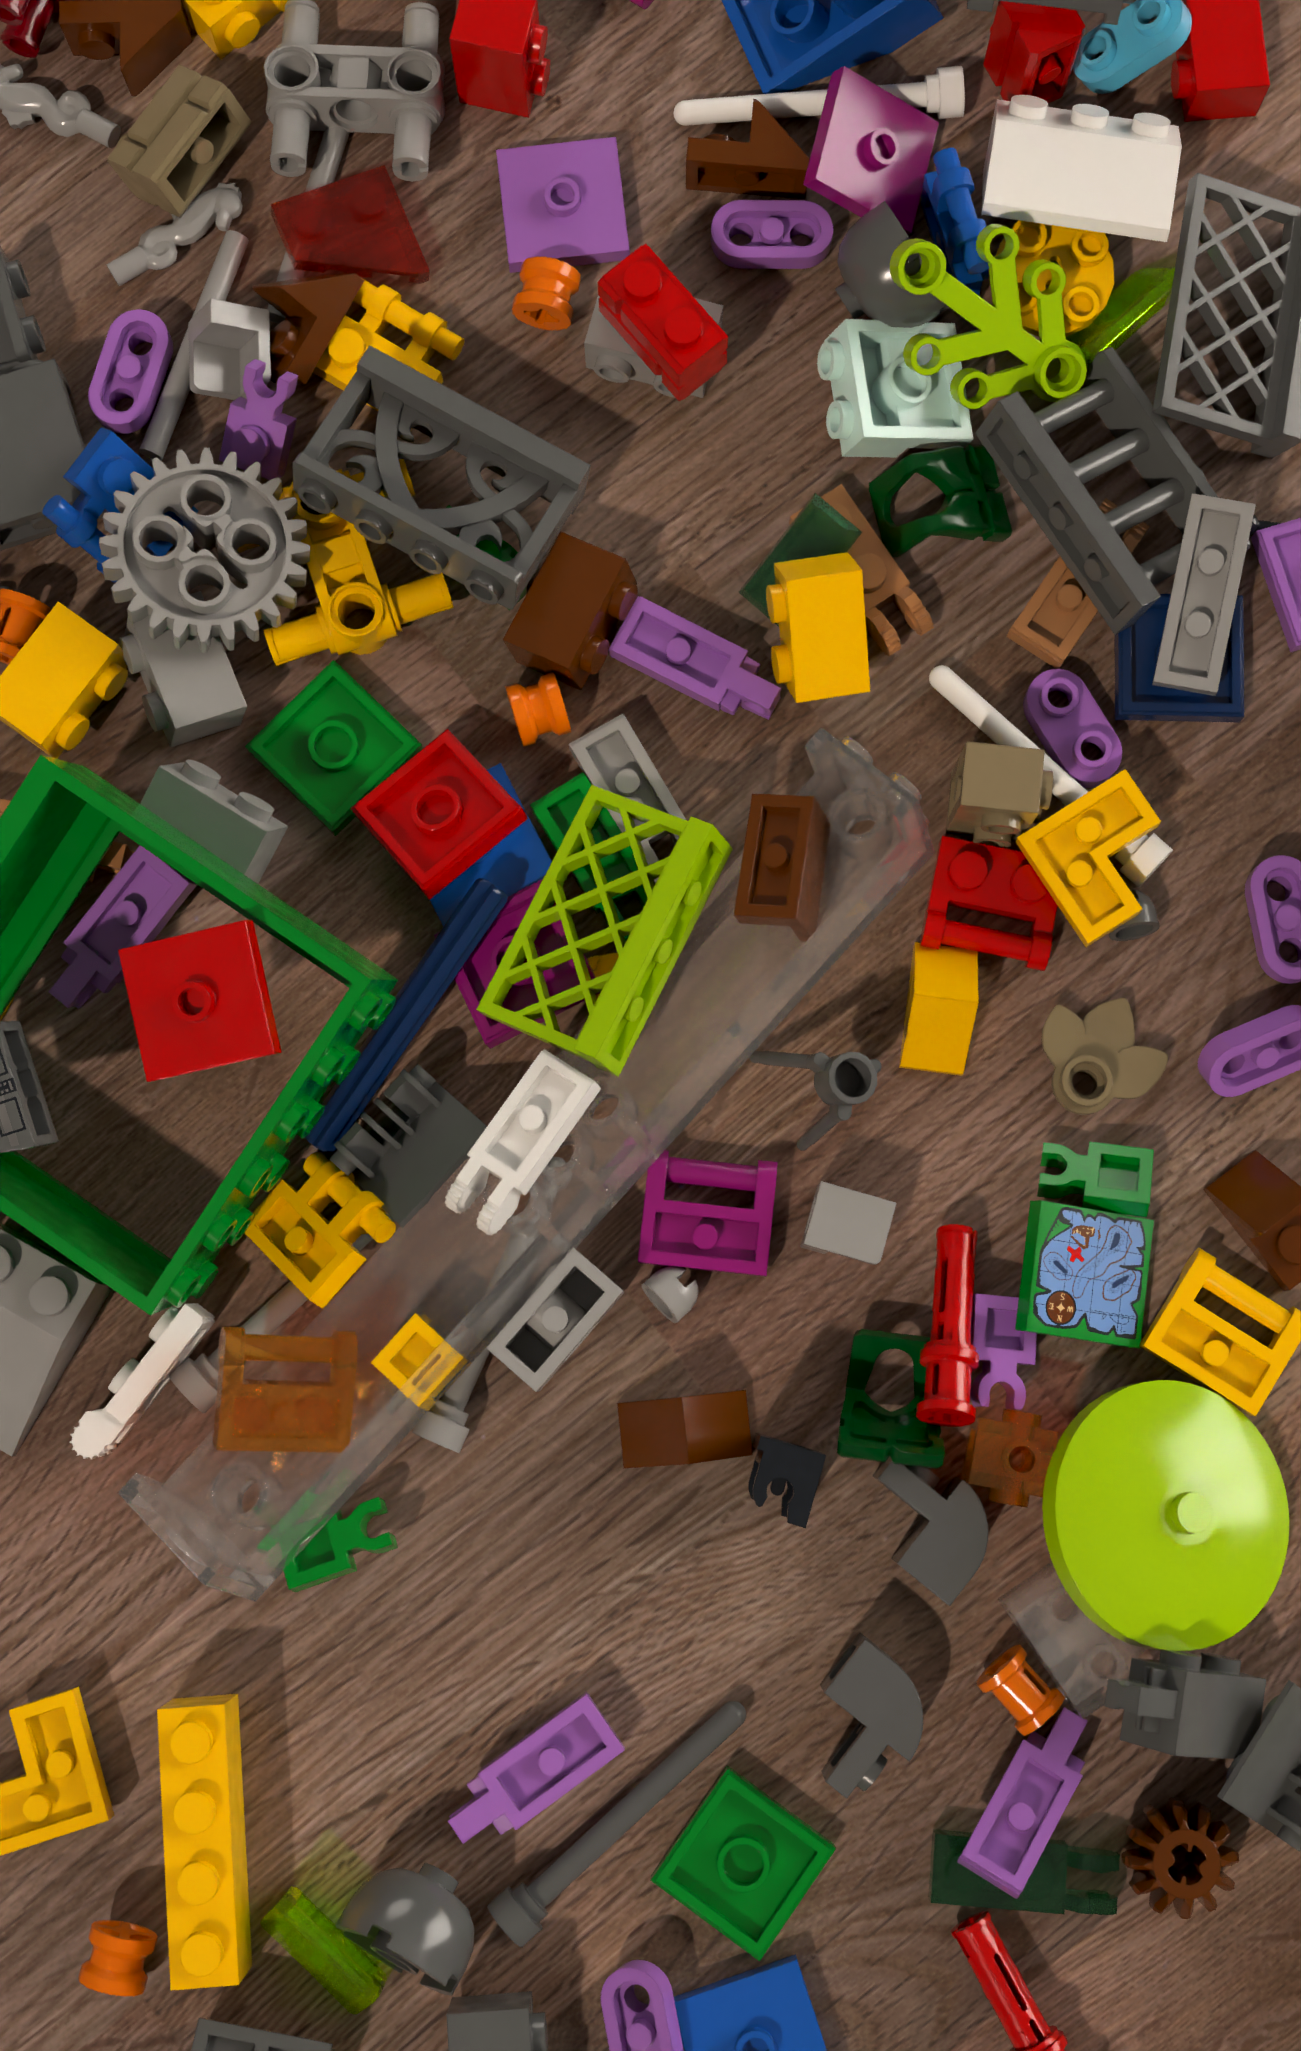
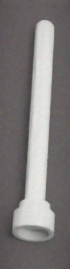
M962 66L939 67L936 70V74L925 75L924 82L877 85L914 108L925 107L926 114L937 113L938 119L964 116L965 87ZM828 89L683 100L677 103L673 114L677 123L683 126L751 121L753 99H757L774 119L818 116L822 114Z
M940 665L931 670L929 674L931 686L997 745L1040 749L949 667ZM1046 753L1044 754L1043 770L1053 771L1052 794L1064 805L1067 806L1088 793L1083 786ZM1153 833L1150 837L1145 835L1122 849L1114 858L1123 865L1119 871L1137 887H1140L1171 854L1173 849Z

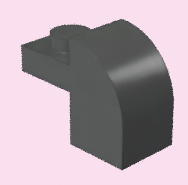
M889 1457L886 1462L880 1465L873 1474V1477L923 1517L891 1559L950 1606L974 1576L985 1556L988 1544V1522L984 1507L975 1491L963 1479L954 1477L943 1493L939 1495L933 1489L940 1479L928 1468L894 1464L891 1457Z
M859 1633L820 1684L827 1696L859 1721L821 1770L825 1782L846 1799L856 1786L862 1791H866L878 1778L888 1760L881 1754L887 1745L910 1762L918 1748L923 1730V1709L915 1685L894 1659L862 1633Z

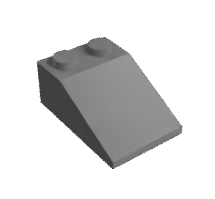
M0 1223V1450L10 1456H16L112 1288L83 1268L7 1225Z

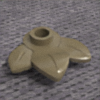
M1118 998L1098 1005L1083 1020L1068 1008L1056 1005L1046 1019L1042 1029L1041 1041L1043 1051L1055 1067L1052 1075L1053 1094L1063 1108L1075 1114H1094L1105 1108L1113 1098H1139L1157 1083L1165 1071L1168 1062V1054L1161 1050L1146 1046H1133L1135 1041L1134 1019L1130 1004L1126 998ZM1076 1073H1086L1092 1078L1094 1087L1090 1094H1079L1073 1088L1072 1079Z

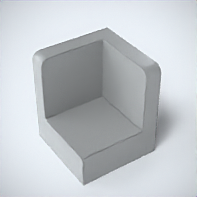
M210 299L188 322L190 390L196 394L236 400L238 397L246 398L243 388V375L245 366L254 359L265 362L266 367L263 373L265 385L269 383L271 378L269 310Z
M821 1181L816 1188L800 1247L822 1254L831 1252L872 1265L878 1264L883 1255L897 1203Z

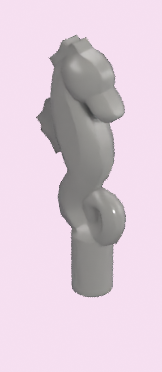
M0 64V110H2V114L7 118L9 125L14 130L36 124L35 117L40 116L48 128L59 136L70 137L81 133L108 148H113L116 145L121 134V127L92 112L90 102L84 94L79 91L69 90L63 93L57 101L45 86L35 83H13L23 77V68L20 64H13L7 67Z
M218 183L216 188L197 195L181 218L171 214L174 220L172 224L158 225L143 233L137 247L106 264L118 286L120 287L149 269L164 270L170 267L177 258L176 246L195 243L207 233L214 222H216L219 230L227 231L232 220L239 217L242 212L243 205L240 188L235 183Z

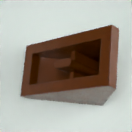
M746 1390L617 1403L624 1468L685 1465L753 1455Z

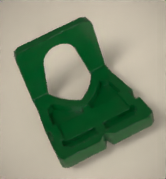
M969 444L965 448L958 445L912 453L869 483V492L882 543L892 557L901 556L931 535L968 540L983 537V541L1003 542L1011 536L1012 528L1003 494L996 491L1000 486L994 460L984 445ZM914 473H918L932 481L946 495L941 508L934 515L919 518L900 526L895 525L891 518L890 504L892 497Z
M866 1329L855 1332L838 1433L837 1453L841 1457L876 1462H886L891 1457L894 1464L934 1469L943 1465L945 1448L943 1438H940L941 1427L925 1423L916 1417L917 1404L924 1400L926 1368L920 1364V1352L924 1348V1344L930 1341V1337ZM889 1349H899L908 1353L913 1360L914 1399L908 1405L890 1412L875 1403L865 1393V1388L878 1355Z

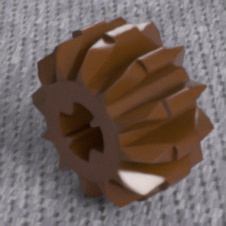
M1171 1797L1167 1803L1166 1818H1163L1162 1814L1151 1804L1143 1808L1144 1817L1151 1826L1144 1831L1137 1825H1129L1126 1829V1834L1135 1843L1139 1844L1140 1848L1130 1849L1121 1854V1861L1127 1868L1138 1870L1129 1881L1132 1890L1137 1895L1151 1892L1149 1905L1160 1914L1167 1910L1173 1902L1176 1913L1182 1919H1190L1193 1913L1194 1899L1196 1898L1209 1912L1216 1910L1217 1902L1210 1893V1890L1217 1885L1225 1891H1231L1235 1885V1882L1229 1876L1220 1871L1221 1867L1232 1866L1239 1862L1237 1851L1227 1846H1221L1231 1834L1230 1828L1223 1821L1210 1823L1211 1810L1200 1802L1194 1805L1187 1813L1184 1802L1178 1797ZM1180 1844L1187 1850L1185 1858L1189 1863L1182 1870H1178L1173 1865L1175 1859L1171 1853Z

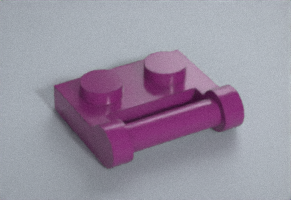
M650 1148L638 1263L766 1277L778 1162L758 1160L757 1166L669 1157V1150ZM666 1182L755 1191L753 1209L664 1200Z

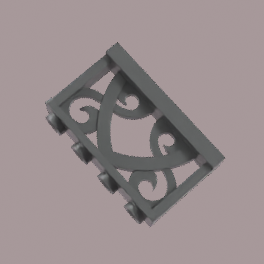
M369 345L357 363L356 373L304 451L299 453L294 460L293 490L311 509L322 514H329L331 512L352 523L356 530L366 539L377 544L388 543L409 554L412 561L421 569L432 574L443 573L464 584L468 592L478 600L492 605L498 603L513 610L521 593L570 514L573 515L583 499L591 465ZM366 403L379 409L375 434L368 431L350 429ZM414 428L432 439L424 444H410L398 441L397 436L408 442H414V436L410 432ZM348 447H362L375 451V457L357 455L346 462V468H357L364 473V478L357 483L329 467V461L337 451ZM451 449L467 457V481L479 501L452 508L419 509L405 483L399 458L409 461H426L437 458ZM484 468H488L504 477L500 480L492 479L491 485L499 493L493 492L484 482L480 474ZM381 491H383L384 497L379 495ZM541 497L551 504L534 532H532L528 523L518 512ZM504 521L515 532L520 545L518 554L506 562L475 547L480 541L488 540L496 544L500 552L502 534L496 524Z

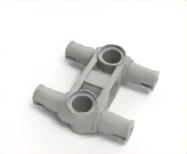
M288 0L284 10L282 43L269 54L264 64L268 86L266 113L273 124L270 154L272 170L279 175L287 177L303 175L306 172L309 131H325L327 128L335 126L341 127L347 132L394 134L392 161L394 175L397 178L411 182L425 179L428 175L431 134L437 130L445 115L443 94L445 65L437 53L440 20L437 8L424 2H415L406 6L402 47L318 44L320 9L318 5L311 0Z

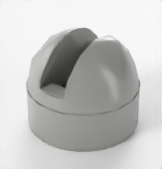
M666 1266L656 1271L641 1286L653 1305L667 1319L677 1323L697 1302L698 1285L697 1281L694 1280L685 1288L678 1279L682 1277L686 1269Z

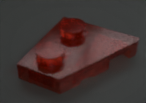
M385 165L271 204V216L294 270L321 273L328 270H339L344 273H356L359 277L372 278V272L409 276V283L421 284L429 281V267Z

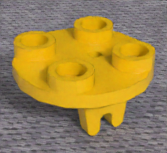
M1018 220L1012 229L1018 235L1020 242L1015 263L1022 328L1028 333L1039 337L1037 299L1026 293L1022 279L1029 264L1040 259L1058 262L1065 272L1066 285L1061 294L1066 337L1089 327L1104 311L1115 283L1114 262L1108 250L1109 240L1106 234ZM1005 238L1000 242L996 256L1004 250ZM1049 269L1042 271L1037 278V288L1040 292L1046 290L1045 286L1051 283L1052 275Z

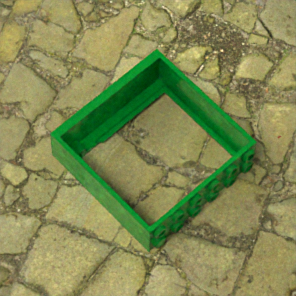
M40 755L0 817V1017L120 832L247 919L253 920L256 925L349 987L342 1001L172 1259L17 1151L0 1153V1211L151 1316L173 1305L179 1308L190 1296L195 1299L200 1298L211 1285L219 1268L213 1264V1261L226 1242L233 1246L250 1226L255 1214L248 1210L259 1191L263 1189L269 1192L285 1173L290 1160L283 1155L296 1135L302 1139L305 1138L321 1118L325 1106L319 1103V1100L332 1081L338 1085L341 1084L356 1065L361 1052L354 1048L367 1027L376 1030L391 1012L396 998L390 992L398 982V979L87 767Z

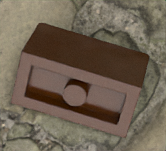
M752 794L734 916L740 924L790 926L800 941L814 942L830 835V822L815 796Z

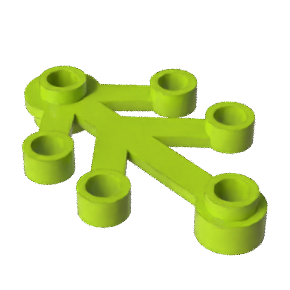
M1000 224L986 226L981 230L976 240V251L979 257L987 262L989 266L993 306L946 272L945 255L937 245L918 238L906 240L894 250L890 260V274L898 287L916 295L932 294L978 328V330L940 339L928 334H917L911 337L903 351L905 364L911 370L921 375L929 376L937 373L944 365L1006 350L1024 362V364L987 375L975 368H964L958 371L950 384L951 396L957 403L968 409H978L986 405L990 399L1030 389L1037 397L1043 400L1057 402L1077 392L1082 387L1087 373L1086 359L1082 350L1077 344L1066 340L1061 294L1066 285V275L1060 265L1040 259L1032 262L1026 268L1022 282L1026 293L1037 299L1039 340L1022 328L1015 263L1020 242L1018 235L1013 229ZM1002 233L1006 241L1005 248L1001 254L993 257L990 252V243L996 235ZM918 253L922 260L921 268L915 275L908 276L905 271L906 260L912 254ZM1049 269L1052 275L1051 283L1046 290L1040 292L1037 288V278L1042 271ZM925 344H931L933 354L930 361L924 365H919L917 362L918 350ZM1059 358L1061 363L1059 373L1054 378L1048 379L1046 370L1049 363L1053 359ZM973 378H977L979 381L977 394L970 399H966L964 396L966 383Z

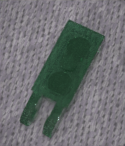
M938 1829L932 1832L928 1894L931 1903L1064 1914L1065 1910L1081 1914H1117L1118 1897H1115V1895L1102 1890L1066 1889L1067 1866L1096 1873L1119 1871L1120 1854L1117 1852L1097 1848L1068 1846L1064 1840L1049 1839L1023 1891L1015 1899L957 1862L972 1832Z

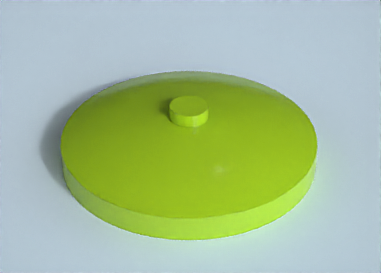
M1155 1380L1119 1387L1101 1395L1077 1414L1060 1437L1051 1456L1044 1483L1042 1502L1043 1526L1050 1558L1061 1583L1074 1603L1102 1630L1128 1644L1145 1649L1191 1651L1216 1645L1234 1636L1245 1628L1266 1605L1278 1583L1287 1554L1289 1508L1286 1489L1280 1469L1267 1442L1255 1425L1232 1403L1206 1388L1175 1380Z

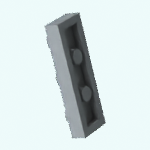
M1192 493L1152 685L1216 696L1256 504Z

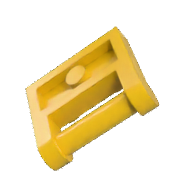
M1199 1247L1183 1267L1177 1283L1143 1337L1140 1347L1201 1386L1220 1395L1247 1415L1256 1416L1301 1341V1311L1294 1306L1287 1310L1216 1266L1217 1258ZM1202 1287L1274 1331L1273 1339L1269 1346L1266 1347L1196 1303L1194 1299Z

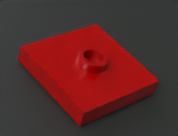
M449 729L445 730L350 808L356 818L429 900L528 819L521 806Z
M242 920L118 949L147 1082L282 1053L253 920Z

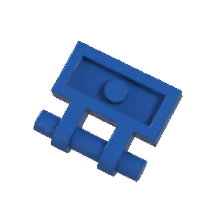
M945 148L933 156L937 171L924 174L920 203L932 242L945 255L946 272L977 295H980L982 282L987 281L989 277V266L987 262L979 257L976 251V240L981 230L986 227L985 220L977 218L971 199V194L974 192L975 187L969 169L961 166L955 148Z
M101 427L63 476L81 494L72 505L60 495L53 496L45 504L43 514L57 526V535L72 548L81 546L98 561L97 569L103 574L102 563L110 558L101 555L99 538L106 535L97 528V519L102 513H120L115 507L113 494L116 490L132 495L135 494L130 477L133 471L149 480L154 477L153 468L113 431ZM194 506L191 508V510L198 513L199 510ZM168 511L164 514L177 521L183 527L182 520L174 512ZM162 540L154 541L148 544L145 550L153 556H165L173 544Z

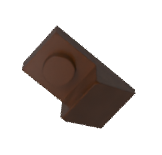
M182 0L59 1V24L73 56L105 60L114 55H120V69L131 96L140 94L192 43V28Z
M753 99L750 142L736 141L732 137L722 134H712L704 138L688 137L686 189L805 199L807 187L803 184L810 159L757 99Z
M356 273L320 274L253 286L252 289L286 317L284 321L279 323L270 332V380L273 383H277L278 378L287 371L298 375L297 384L305 385L364 282Z
M1254 1150L1203 1190L1283 1291H1290L1301 1282V1186Z

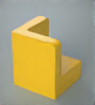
M415 1313L371 1361V1364L418 1407L427 1408L435 1399L433 1394L466 1358L431 1327L432 1324L426 1318Z

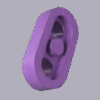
M735 200L723 205L716 212L711 224V246L714 254L721 262L734 268H811L826 258L830 251L833 237V223L828 212L820 205L805 200ZM736 234H744L751 239V242L747 245L739 246L734 244L731 238ZM803 234L808 236L812 242L806 246H798L792 242L791 238L795 235Z
M141 309L131 310L121 314L114 320L109 328L89 387L88 401L93 413L102 426L115 433L135 432L147 424L153 414L172 358L173 341L167 327L160 317L150 311ZM149 342L152 344L151 350L144 355L133 353L135 347L140 343ZM120 399H134L132 406L128 410H115V405Z
M1051 669L1039 674L1030 684L1024 697L1023 709L1026 719L1054 762L1084 788L1099 786L1112 777L1121 763L1122 746L1117 734L1080 677L1064 669ZM1054 690L1063 692L1068 698V706L1063 708L1053 706L1048 700V693ZM1084 743L1097 745L1101 751V759L1096 761L1086 759L1081 753V745Z
M1285 855L1273 856L1261 862L1251 871L1245 883V898L1261 968L1269 977L1278 982L1287 984L1301 982V861ZM1268 882H1278L1284 887L1286 893L1284 901H1275L1268 895ZM1282 942L1290 943L1297 949L1298 958L1295 963L1286 962L1280 956L1279 947Z
M1290 1005L1225 1031L1211 1039L1202 1049L1198 1058L1199 1073L1211 1089L1220 1096L1234 1097L1301 1070V1006Z
M645 1960L629 1961L614 1971L606 1979L601 1991V2006L609 2050L684 2051L673 1991L665 1973L655 1964ZM635 1984L647 1990L650 1998L649 2004L642 2003L637 1999L634 1993Z

